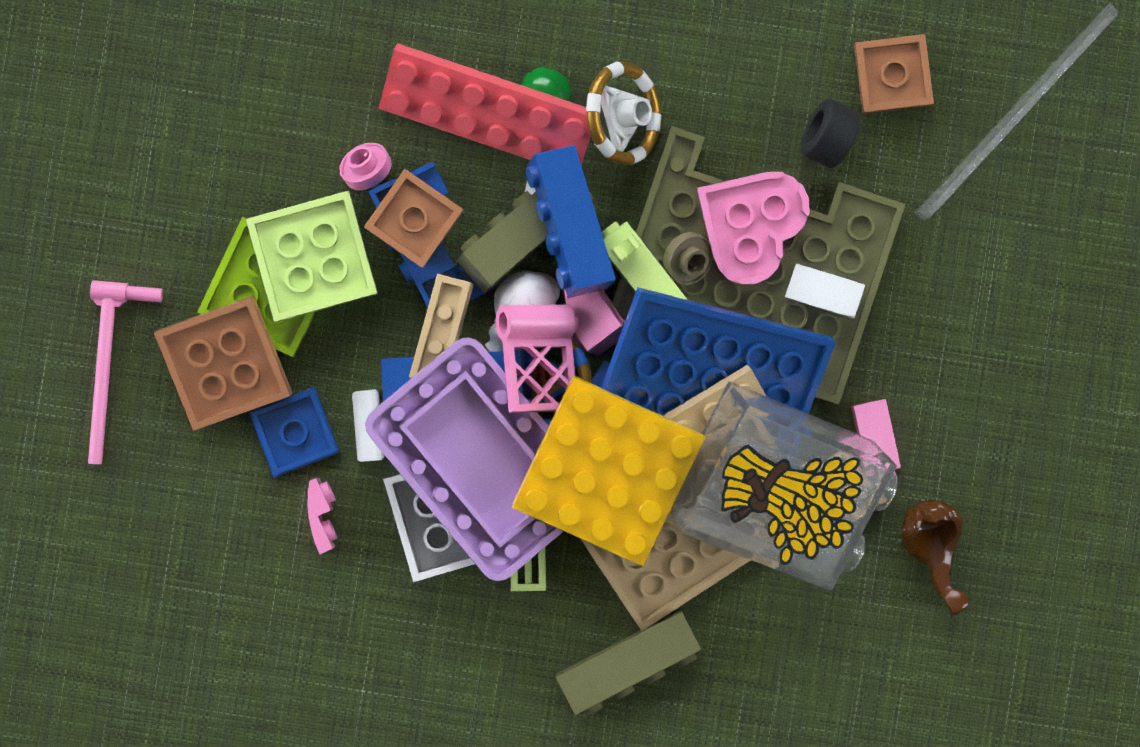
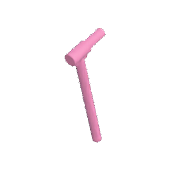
M96 280L91 282L90 298L97 305L101 306L88 456L89 464H102L115 307H120L127 300L162 303L163 289L129 286L128 283Z

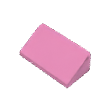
M886 399L851 406L867 475L901 468Z

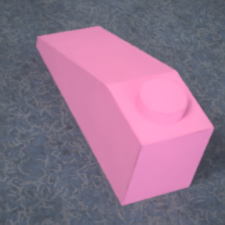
M564 289L566 304L573 308V311L577 313L579 318L578 330L573 334L572 339L584 352L588 351L596 356L601 355L618 342L625 323L624 319L604 290L568 298Z

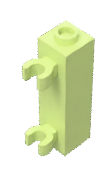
M627 221L621 226L614 222L602 231L610 262L635 293L637 287L687 300Z

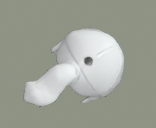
M518 271L508 276L497 287L494 294L495 314L501 305H556L560 294L559 284L553 277L542 272ZM494 323L489 329L490 341L485 344L489 352L503 351V344L497 335L496 323Z

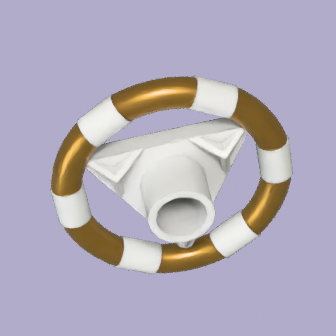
M614 62L604 67L593 80L587 96L586 113L589 131L596 147L604 157L617 164L633 165L646 158L658 139L662 117L659 97L651 79L638 66L628 62ZM627 75L638 85L645 98L606 86V84L613 78ZM601 105L611 141L605 136L601 125ZM647 125L646 134L641 144L628 152H623L636 128Z

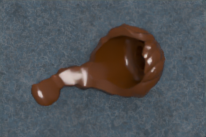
M923 501L906 512L902 533L900 534L902 537L901 545L917 561L928 565L929 571L932 574L931 582L934 584V590L944 599L950 609V614L957 615L967 609L969 605L968 597L964 592L953 589L950 586L951 579L949 577L952 570V553L957 546L958 539L961 537L964 519L954 507L944 501Z

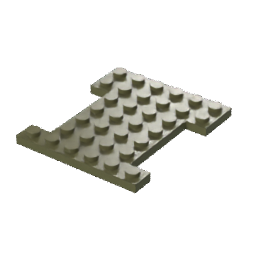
M671 126L636 230L638 237L662 267L666 248L680 234L686 232L698 233L708 240L697 188L725 182L724 180L694 171L705 137ZM838 182L827 215L810 210L804 227L794 237L783 241V256L779 267L768 279L754 285H740L732 281L730 282L718 271L713 260L706 276L697 283L683 285L675 280L673 282L687 300L832 337L836 344L815 398L839 405L906 204ZM795 264L864 284L865 288L855 318L849 319L786 298L785 294ZM621 276L612 303L625 321L635 292Z

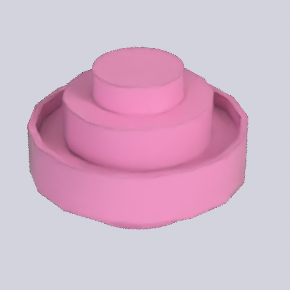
M365 143L348 152L343 158L340 165V175L349 188L354 190H366L375 187L389 174L392 166L391 157L380 144Z

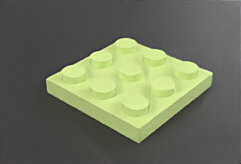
M349 191L246 219L274 322L378 294Z

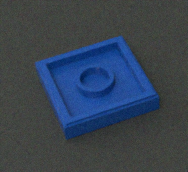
M316 387L249 412L274 478L340 453Z

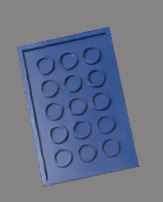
M637 287L601 388L664 416L666 413L748 365L767 396L766 399L752 407L783 458L790 461L836 341L830 336Z

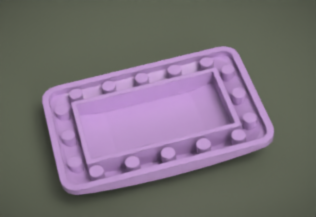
M461 338L455 341L368 415L365 426L369 437L489 579L495 581L507 579L563 532L561 529L512 508V503L549 426L537 412L509 413L505 372L477 340ZM518 389L519 404H530Z

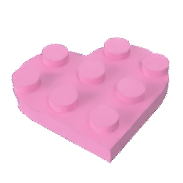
M764 172L697 188L708 240L712 245L711 250L716 267L726 280L740 285H754L762 282L778 269L783 256V241L794 237L804 227L810 213L809 197L804 186L797 182L794 177L783 172Z

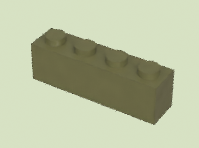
M528 191L524 192L512 203L515 209L510 214L505 216L501 212L486 225L489 231L479 238L475 234L460 247L463 253L457 260V263L484 294L546 242L548 231L545 221H540L536 211V201H538L536 192L532 195Z
M680 609L655 622L643 631L640 630L558 672L556 679L574 714L577 715L583 712L584 716H588L603 708L601 702L614 695L615 699L619 700L634 692V684L644 679L649 684L666 675L665 668L675 663L680 668L697 659L695 653L700 651L701 648Z

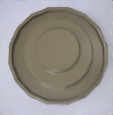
M686 232L680 234L666 248L663 257V267L666 273L679 284L690 285L697 283L706 276L714 260L711 250L712 245L698 233Z

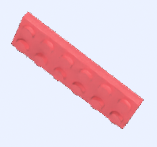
M398 43L394 48L378 109L531 160L534 154L575 145L582 166L591 138L587 123L586 107Z

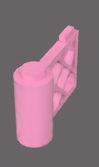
M569 304L501 305L497 310L495 323L497 335L503 344L509 413L556 412L560 403L556 402L547 392L556 380L566 390L573 375L575 376L572 336L579 326L577 313L573 311ZM523 348L534 358L525 371L515 362L514 349ZM535 348H542V350L538 352ZM550 348L562 349L563 363L558 369L544 358ZM538 363L552 376L543 388L529 375ZM523 382L537 393V396L530 404H519L518 388ZM541 399H543L546 403H539V402H540Z

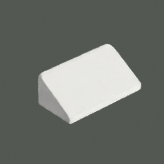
M377 389L356 391L352 394L357 459L360 462L383 460L385 455L369 437L365 426L368 415L380 405L379 391Z

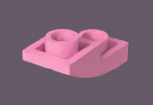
M315 478L309 481L308 516L314 542L319 554L335 548L333 540L337 539V534L330 520L323 521L321 515L333 510L331 502L336 501L329 483L327 481L321 483L320 478Z

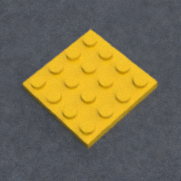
M573 375L512 503V508L644 566L705 436Z

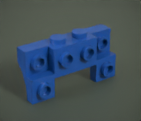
M433 161L411 172L442 195L446 196L449 194ZM398 178L368 191L376 207L379 206ZM443 242L424 268H421L401 254L404 263L400 264L399 267L408 284L413 281L415 282L427 307L437 274L473 283L470 301L484 294L461 266L455 267ZM388 245L392 253L397 251ZM494 285V286H493L490 290H488L487 292H489V291H491V290L497 288V286Z

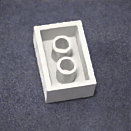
M401 474L383 479L413 582L475 564Z

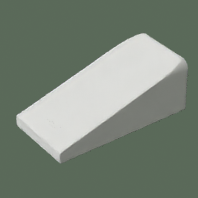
M795 264L785 297L849 319H854L865 285Z

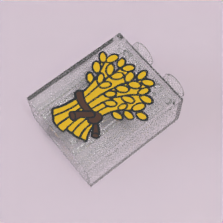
M728 381L702 432L705 439L669 514L685 535L832 591L841 572L849 573L853 571L860 562L865 547V538L862 532L874 510L882 511L892 501L898 484L897 474L895 473L897 465L875 441Z

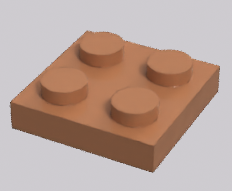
M925 34L856 42L854 44L863 114L932 106L934 104Z
M404 169L364 228L415 264L424 268L464 210Z

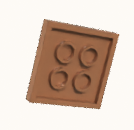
M254 295L154 332L193 431L293 394Z

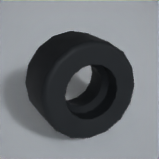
M831 98L822 101L810 117L804 130L800 145L801 154L828 168L838 166L844 160L856 139L860 126L859 112Z

